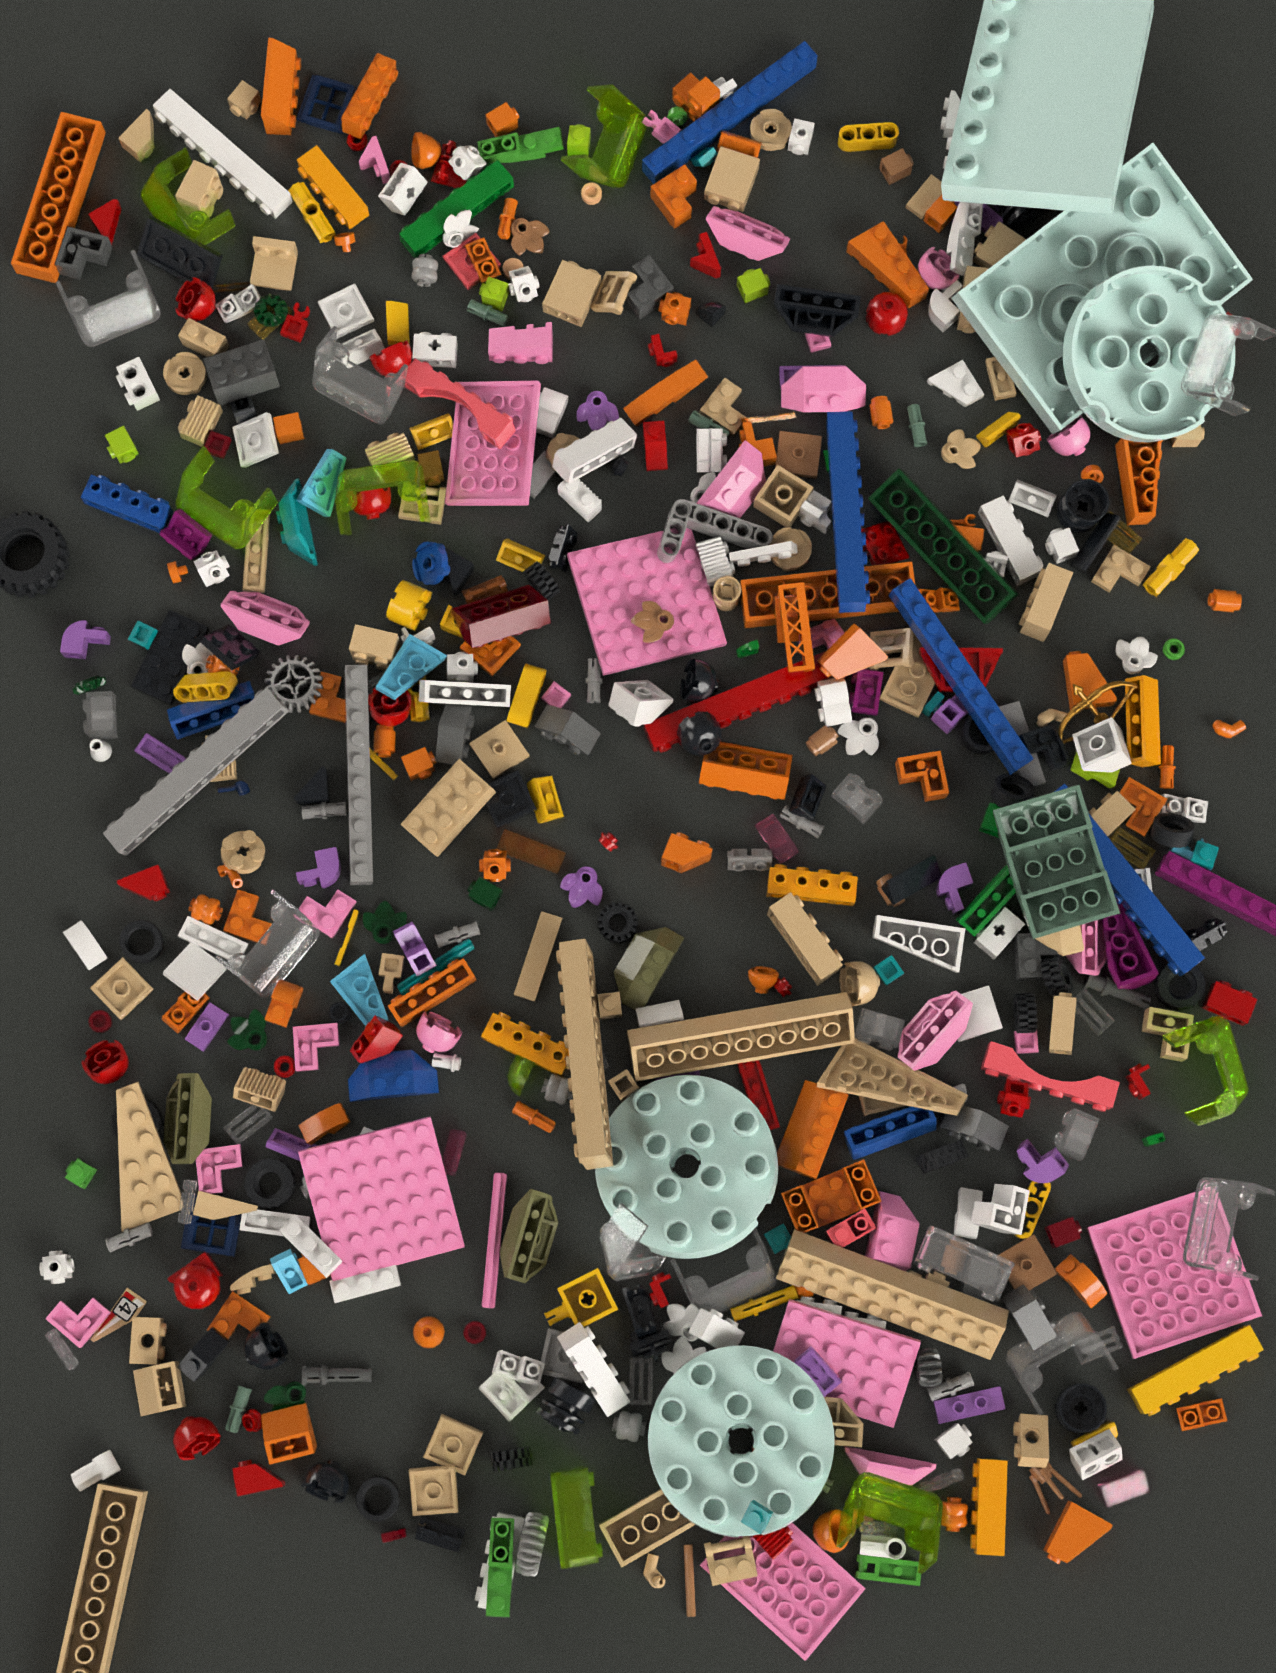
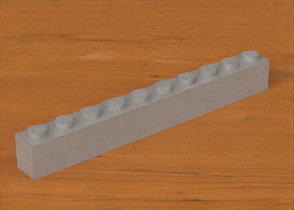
M345 665L350 885H372L367 665Z
M266 687L258 691L251 702L241 706L233 718L224 721L216 733L210 734L205 739V743L193 749L187 759L176 764L169 775L159 779L151 791L142 794L140 800L134 806L128 807L123 812V816L111 822L107 826V830L103 832L104 836L118 853L127 856L286 715L289 709L269 688Z

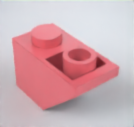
M864 1208L824 1233L830 1243L843 1248L876 1229V1226Z

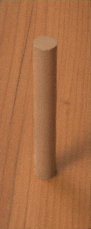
M685 1544L683 1547L687 1617H695L693 1544Z

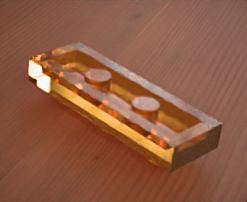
M504 829L497 849L501 851L507 850V855L556 874H558L566 855L563 851Z

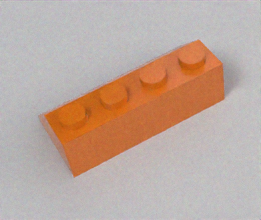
M268 38L261 117L266 134L291 135L292 128L296 126V115H293V112L298 106V97L295 96V90H299L300 81L299 77H297V70H301V58L297 56L296 49L274 38Z
M720 742L716 750L704 755L699 784L785 800L793 755Z
M805 1080L777 1152L778 1166L810 1179H817L849 1094L819 1088L817 1083Z

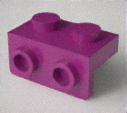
M181 509L174 512L168 527L162 529L159 533L167 543L173 545L182 555L190 560L204 553L212 537L209 531Z
M863 669L852 674L851 684H854L855 688L854 692L849 694V704L852 705L851 712L877 716L883 672Z

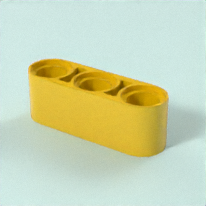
M891 122L846 125L839 131L837 144L845 152L891 149L897 143L899 128ZM885 134H891L893 137H886ZM870 135L872 139H867L864 136ZM847 136L850 137L852 140H845L843 137Z
M527 663L524 665L508 713L507 722L526 728L529 727L545 680L546 669Z
M227 671L187 674L182 677L174 688L173 693L178 701L185 703L224 700L233 692L238 684V679L233 673Z

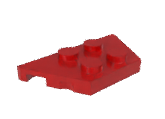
M920 647L919 654L939 692H954L924 647ZM959 648L986 688L988 680L1003 652V648Z

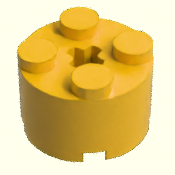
M402 580L394 591L397 593L395 598H391L386 617L394 623L415 631L419 621H423L427 615L428 609L425 606L430 601L432 592Z

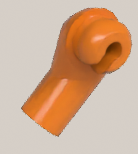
M1216 720L1212 728L1216 734L1225 738H1232L1244 731L1246 725L1242 720L1233 725L1227 724L1222 720Z

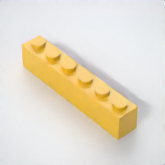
M1244 1325L1127 1390L1140 1414L1151 1416L1161 1410V1405L1165 1403L1172 1405L1180 1400L1179 1396L1183 1393L1192 1394L1200 1389V1384L1206 1381L1210 1384L1218 1380L1220 1373L1235 1371L1240 1367V1362L1244 1360L1251 1362L1259 1357L1258 1353L1264 1349L1252 1327Z

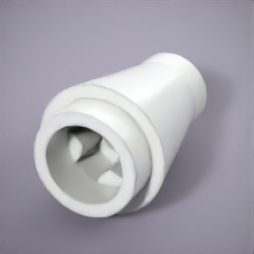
M99 739L92 740L90 742L91 757L98 762L109 759L112 754L110 744Z

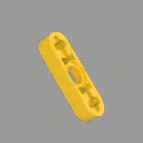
M1030 1182L1027 1189L1029 1190V1195L1030 1193L1032 1195L1036 1194L1037 1188L1034 1184H1038L1037 1182ZM1050 1182L1043 1183V1187L1046 1189L1045 1191H1040L1038 1198H1042L1041 1202L1037 1198L1028 1196V1202H1035L1038 1209L1035 1214L1025 1213V1217L1033 1218V1222L1027 1221L1026 1228L1029 1229L1028 1232H1024L1022 1235L1014 1234L1017 1238L1025 1239L1032 1235L1051 1190Z

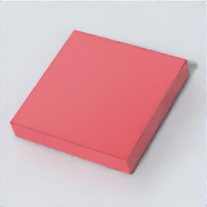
M474 233L458 247L453 248L442 256L443 260L467 290L480 282L465 249L466 244L481 239L477 233ZM494 256V259H495V261H496V263H497V266H498V268H500V267H501V263H500V262L498 261V259Z

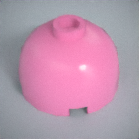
M931 247L920 258L917 267L918 273L929 288L943 290L958 280L960 275L950 271L951 256L941 249L937 252L934 250L935 247Z
M1079 416L1061 431L1053 435L1051 434L1047 441L1050 447L1062 456L1072 454L1078 456L1086 450L1085 445L1090 439V428L1085 419Z
M424 1011L419 1019L416 1034L419 1041L423 1044V1049L434 1053V1051L444 1052L452 1049L460 1039L462 1031L458 1026L456 1029L451 1027L452 1021L434 1012H429L427 1015L426 1011Z

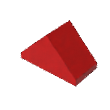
M116 199L109 201L88 214L98 233L108 237L111 245L122 210L119 201Z

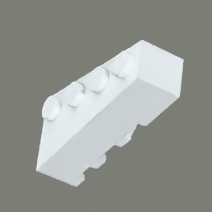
M880 915L875 916L872 938L950 971L959 973L965 928Z
M581 1322L557 1336L566 1354L607 1417L630 1403L627 1397L630 1391L623 1381L619 1383L615 1378L618 1372L613 1364L607 1365L603 1359L607 1355L600 1344L595 1346L592 1340L595 1339V1336L589 1326L584 1328Z

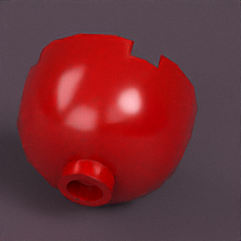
M194 277L193 281L187 280L179 289L175 300L179 303L178 308L175 307V311L178 316L186 320L190 318L199 322L214 312L216 299L211 286Z
M881 292L875 295L866 309V322L869 328L880 335L882 333L890 336L900 332L905 326L908 317L907 305L904 299L892 292Z
M405 340L381 350L378 355H371L369 359L380 375L386 377L393 375L396 379L411 364L413 354L408 341Z
M390 486L384 487L385 491L383 487L360 489L355 491V495L353 491H348L351 508L358 515L366 516L367 520L380 518L379 514L386 512L391 504Z
M376 687L371 695L369 694L368 696L369 714L375 722L382 726L394 727L400 725L410 714L412 701L408 690L395 700L376 690Z
M103 1040L89 1048L85 1053L87 1056L85 1061L82 1060L81 1062L83 1070L90 1079L105 1085L114 1083L124 1076L128 1069L129 1059L126 1050L120 1042L114 1040V1042L109 1043L107 1040Z
M202 1263L190 1264L184 1267L177 1274L174 1281V1293L177 1300L183 1306L190 1309H203L210 1306L220 1292L218 1274L211 1267Z
M189 1416L184 1418L177 1427L173 1436V1443L179 1459L192 1460L195 1459L194 1454L201 1452L203 1456L213 1450L220 1443L219 1437L221 1436L215 1424L208 1418Z

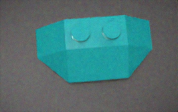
M298 478L293 481L278 503L280 511H276L278 523L282 524L284 531H280L282 543L287 544L291 552L316 566L318 565L307 507L296 501L303 489Z

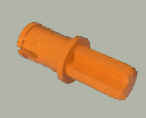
M513 198L505 199L503 212L499 216L498 236L500 239H509L511 224L516 220L514 216L518 201Z
M1172 745L1162 746V762L1158 766L1160 769L1159 788L1162 789L1174 788L1173 780L1176 766H1173L1174 746Z
M518 1101L512 1110L513 1114L528 1121L529 1125L534 1124L548 1133H551L555 1128L556 1122L539 1113V1109L534 1110L521 1101Z

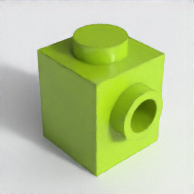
M581 124L570 125L567 141L568 156L588 158L591 140L590 127Z
M761 268L756 270L749 269L743 275L737 277V288L744 303L768 295V289L771 285L767 274H763Z
M488 277L486 283H482L479 291L482 304L491 305L492 309L502 312L509 295L508 283Z
M124 426L105 435L110 446L106 447L112 459L117 457L120 464L132 461L139 454Z

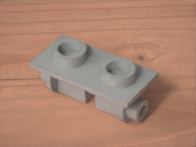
M767 848L751 849V856H747V849L727 851V870L765 871L772 867V853Z

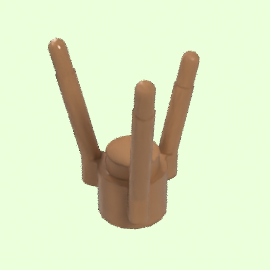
M1049 1462L1046 1468L1031 1467L1029 1469V1472L1032 1474L1029 1476V1479L1034 1484L1046 1514H1050V1510L1038 1481L1041 1484L1047 1482L1059 1499L1064 1498L1050 1479L1052 1477L1051 1474L1076 1496L1082 1497V1494L1053 1469Z

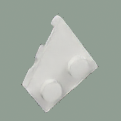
M963 360L927 380L929 385H934L941 389L943 394L954 398L964 407L982 399L985 395Z

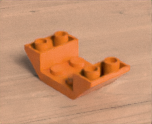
M864 1159L781 1193L795 1230L803 1233L882 1202Z

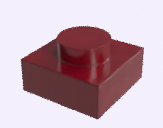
M210 431L203 451L204 453L224 459L232 440L228 436Z

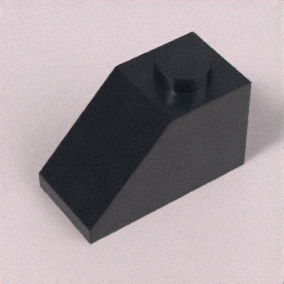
M212 1327L188 1352L177 1368L193 1382L204 1376L230 1341Z

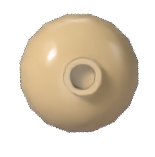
M845 962L844 965L846 967L841 968L839 977L841 993L847 992L852 1006L870 1002L875 997L880 986L879 976L865 962Z

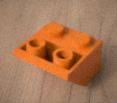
M677 832L676 835L671 833L662 855L661 866L683 873L709 862L713 849L709 848L710 845L706 842L698 840L696 843L688 840L689 836Z
M307 1403L261 1414L263 1439L269 1465L315 1453L317 1443Z

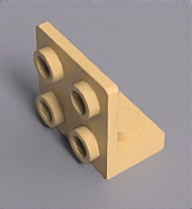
M253 236L252 245L255 255L250 285L291 291L298 256L296 243L294 241Z

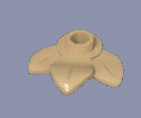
M958 429L951 432L948 436L947 443L942 447L941 455L947 463H956L963 469H971L976 466L972 457L979 452L981 445L975 439L965 438L964 431Z

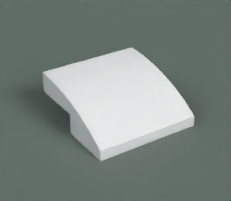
M989 986L962 994L973 1005L966 1030L957 1039L958 1042L1003 1028Z
M492 1374L479 1387V1390L510 1422L545 1387L541 1383L537 1386Z

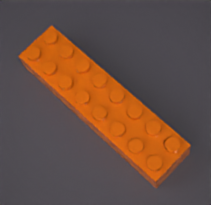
M65 112L60 113L11 261V265L17 274L57 284L60 274L55 266V262L67 227L75 228L106 134L101 121Z
M912 562L865 566L864 571H868L869 583L865 584L866 591H870V604H866L865 612L839 613L836 570L740 580L744 628L776 625L774 597L779 596L778 585L804 582L809 622L899 612L888 595L892 589L910 578L915 584ZM794 589L783 590L784 596L794 595Z

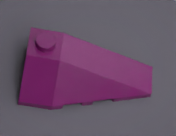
M1117 904L1120 913L1102 919L1108 970L1118 989H1135L1152 983L1158 975V971L1134 922L1127 917L1125 913L1127 910L1122 904Z

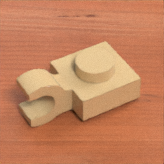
M382 953L379 976L385 977L383 984L384 993L393 994L394 979H401L404 956Z

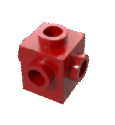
M1022 423L1015 428L1006 430L1009 450L1016 458L1028 456L1040 450L1039 441H1041V434L1030 423Z
M1006 1080L1004 1090L999 1091L997 1098L1001 1114L1023 1117L1024 1110L1029 1109L1031 1097L1028 1096L1029 1083Z

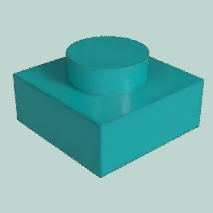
M705 147L690 161L694 167L705 168L714 161L712 158L718 153L714 147Z
M137 621L128 640L149 650L158 630L141 621Z
M938 691L924 707L922 713L929 718L932 713H935L943 705L942 701L945 696Z
M1198 840L1190 861L1202 867L1212 869L1219 847Z
M892 955L873 967L885 986L904 974Z
M784 1223L763 1234L774 1254L787 1248L791 1238Z
M752 1500L741 1523L762 1534L773 1511Z

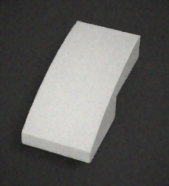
M251 284L236 295L230 294L215 304L223 321L228 323L252 312L255 308V302L260 300L261 295L257 288Z
M1169 794L1161 795L1167 798V802L1159 814L1173 813L1182 815L1192 822H1206L1208 801L1191 797L1181 798Z
M82 920L63 931L66 939L88 970L107 959V956Z
M963 1187L959 1189L954 1236L971 1239L977 1238L979 1226L971 1224L974 1203L975 1201L982 1202L983 1191Z
M499 1350L492 1373L538 1386L540 1385L545 1363L527 1356L520 1357Z

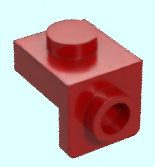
M651 335V343L648 344L650 356H654L656 366L668 367L677 362V351L664 353L660 335Z
M1141 1063L1129 1069L1131 1074L1126 1076L1130 1084L1128 1085L1129 1091L1134 1097L1137 1096L1139 1100L1151 1094L1140 1076V1073L1150 1068L1149 1064L1142 1067Z
M661 1272L651 1277L653 1282L649 1283L653 1292L649 1295L654 1306L659 1305L660 1308L669 1305L660 1283L672 1277L670 1273L665 1275L664 1272Z

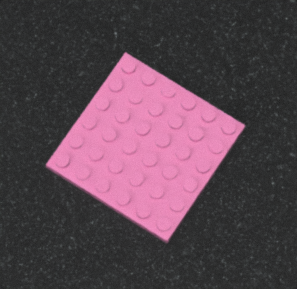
M686 528L680 550L675 559L669 563L660 561L657 556L663 531L567 554L603 676L726 646L725 634L710 586L707 585L706 575L700 563V556L698 550H696V541L691 529ZM670 529L672 533L679 534L677 529ZM664 547L667 553H673L671 548ZM644 601L656 602L662 610L669 611L674 617L672 628L664 631L662 638L652 643L643 642L645 630L631 623L633 616L643 611L642 602ZM661 617L660 621L662 623H666L667 619L665 617Z
M431 1116L298 1151L321 1240L343 1261L331 1273L332 1281L465 1247Z
M1215 1185L1086 1228L1133 1359L1262 1316Z

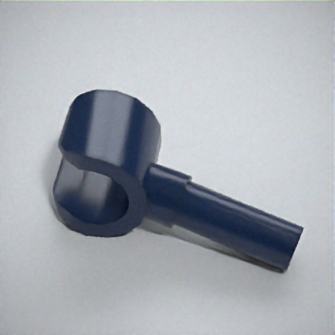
M238 781L235 785L219 787L218 793L237 790L238 795L242 796L248 794L250 789L247 783Z

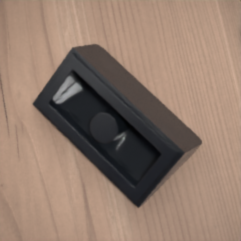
M812 774L802 777L788 811L813 821L826 785Z

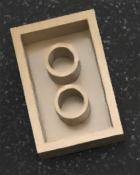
M1051 563L1047 565L1046 569H1041L1026 604L1029 607H1026L1018 624L1022 626L1021 634L1042 642L1045 641L1052 628L1073 572Z

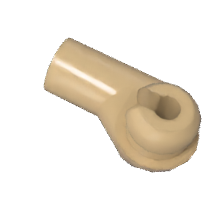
M1048 709L1038 715L1037 726L1040 728L1048 726V723L1053 720L1062 722L1067 713Z

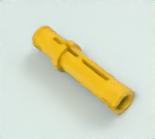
M791 1285L755 1300L753 1298L748 1299L749 1302L730 1308L734 1321L737 1322L752 1315L758 1316V1313L786 1303L789 1299H798V1295L794 1285Z

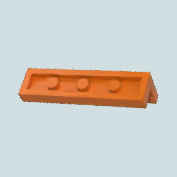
M804 582L778 585L788 672L813 671L815 664ZM794 589L796 599L792 604L784 598L783 590ZM785 604L789 606L787 610L785 609ZM791 608L798 613V621L795 625L790 623L786 617ZM788 625L792 628V629L789 631V633H788ZM793 630L798 632L800 636V644L797 647L789 640V635ZM796 652L802 655L803 666L793 667L792 657Z

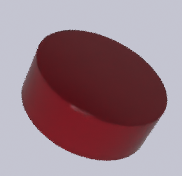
M97 1010L90 1015L88 1023L93 1031L104 1033L110 1029L112 1018L107 1012Z
M478 1321L469 1322L463 1331L464 1338L471 1344L481 1343L486 1337L485 1326Z

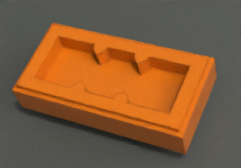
M722 130L716 152H719L722 146L758 158L762 143Z

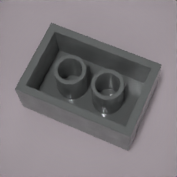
M264 339L203 359L214 394L220 406L280 387Z

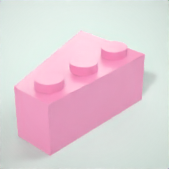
M547 322L546 327L534 328L533 324H528L527 329L515 330V326L489 329V361L495 363L514 361L518 364H524L527 361L536 362L537 364L552 362V322Z

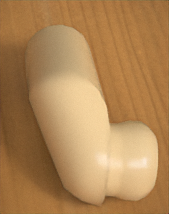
M648 1553L643 1572L644 1577L653 1588H662L665 1585V1578L656 1568L659 1556Z

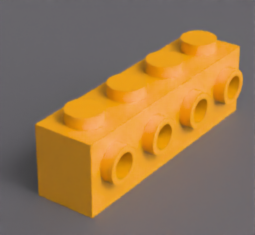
M317 145L297 159L299 166L297 171L304 180L307 178L311 182L310 187L316 195L320 193L324 198L322 201L329 210H334L336 213L335 217L341 225L345 224L350 230L369 216L368 206Z
M1145 675L1126 678L1125 682L1138 685L1126 700L1127 749L1132 762L1131 765L1142 768L1160 765L1158 680ZM1125 686V695L1131 687Z
M776 864L769 869L766 897L783 898L791 892L793 896L798 895L802 901L854 906L858 877L853 876V873L840 872V875L831 874L830 870L825 869L811 872L806 867H796V870L787 869L786 865Z
M499 1012L498 1015L492 1013L481 1035L483 1040L553 1074H557L560 1077L563 1076L567 1068L566 1056H569V1050L565 1048L564 1042L559 1041L557 1044L551 1041V1036L544 1032L534 1033L530 1031L531 1026L520 1021L516 1024L510 1021V1016Z
M977 1458V1463H973L972 1474L973 1477H976V1487H972V1501H975V1511H971V1525H975L974 1534L970 1536V1548L974 1549L975 1554L1005 1556L1007 1460Z

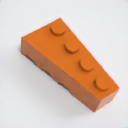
M884 221L848 241L846 252L851 257L854 256L859 261V264L864 269L867 268L875 276V279L889 288L890 292L902 297L908 309L926 299L929 290L928 286Z
M1121 438L1115 444L1127 525L1148 524L1156 516L1162 441L1134 442Z

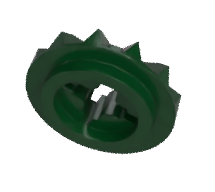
M269 293L267 296H261L260 300L255 302L254 314L260 324L267 327H275L286 319L288 307L285 300L280 298L279 295L276 296ZM267 304L270 307L275 306V316L271 312H267Z
M100 675L76 683L72 691L77 695L90 692L104 686L106 679L105 677H100Z

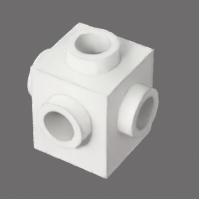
M472 145L457 147L452 153L453 156L448 161L453 167L454 172L461 176L463 180H468L471 176L478 175L487 164L479 155V151Z
M529 266L509 271L511 283L508 286L511 296L515 295L518 302H529L538 296L536 289L540 288L537 276H533Z
M217 550L206 552L201 558L193 561L206 587L214 583H221L226 577L230 576L226 570L230 566L225 556L220 557Z
M467 652L447 654V681L473 682L474 675H478V663L473 662V654H468Z
M61 1250L51 1251L49 1256L42 1257L43 1262H40L39 1268L41 1276H44V1280L51 1281V1284L65 1283V1279L72 1278L74 1261L71 1259V1255L63 1254ZM53 1263L58 1264V1269L56 1271H54L53 1269Z

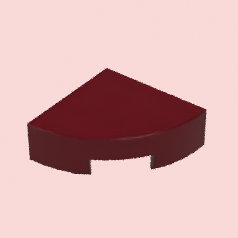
M406 1528L381 1534L382 1542L384 1543L403 1539L407 1536Z

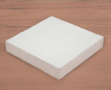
M355 283L317 301L336 339L374 322V318Z
M263 413L232 427L240 467L246 468L279 454L270 413Z
M189 943L163 971V975L198 1001L226 971V966L199 946Z

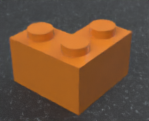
M690 72L673 87L672 99L678 107H682L687 112L692 121H696L719 104L720 89L706 76L699 81Z
M685 164L653 184L650 191L651 199L674 229L691 219L692 207L685 198L696 192L697 187L696 178Z
M941 750L897 758L895 767L899 785L921 781L925 802L944 799L948 796L949 789Z

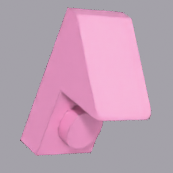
M373 136L359 160L361 170L373 167L376 177H381L383 184L389 181L390 174L377 136Z

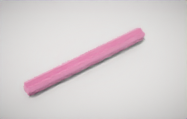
M495 1173L493 1179L482 1307L495 1308L507 1183V1174Z

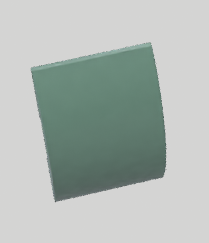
M1080 785L993 810L1009 873L1033 939L1120 913L1107 870L1104 868L1092 831L1093 826Z

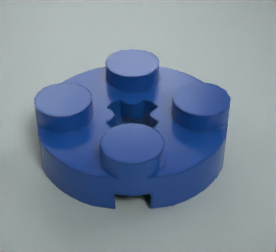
M427 541L421 543L415 551L418 552L416 559L413 558L412 561L413 573L416 579L422 581L423 584L436 585L443 580L444 576H448L450 573L445 546L436 542Z

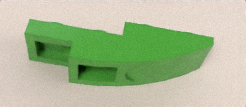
M560 127L520 136L516 132L477 141L479 155L486 163H494L497 160L500 163L545 158V153L564 149Z
M491 1518L486 1616L510 1617L514 1518Z

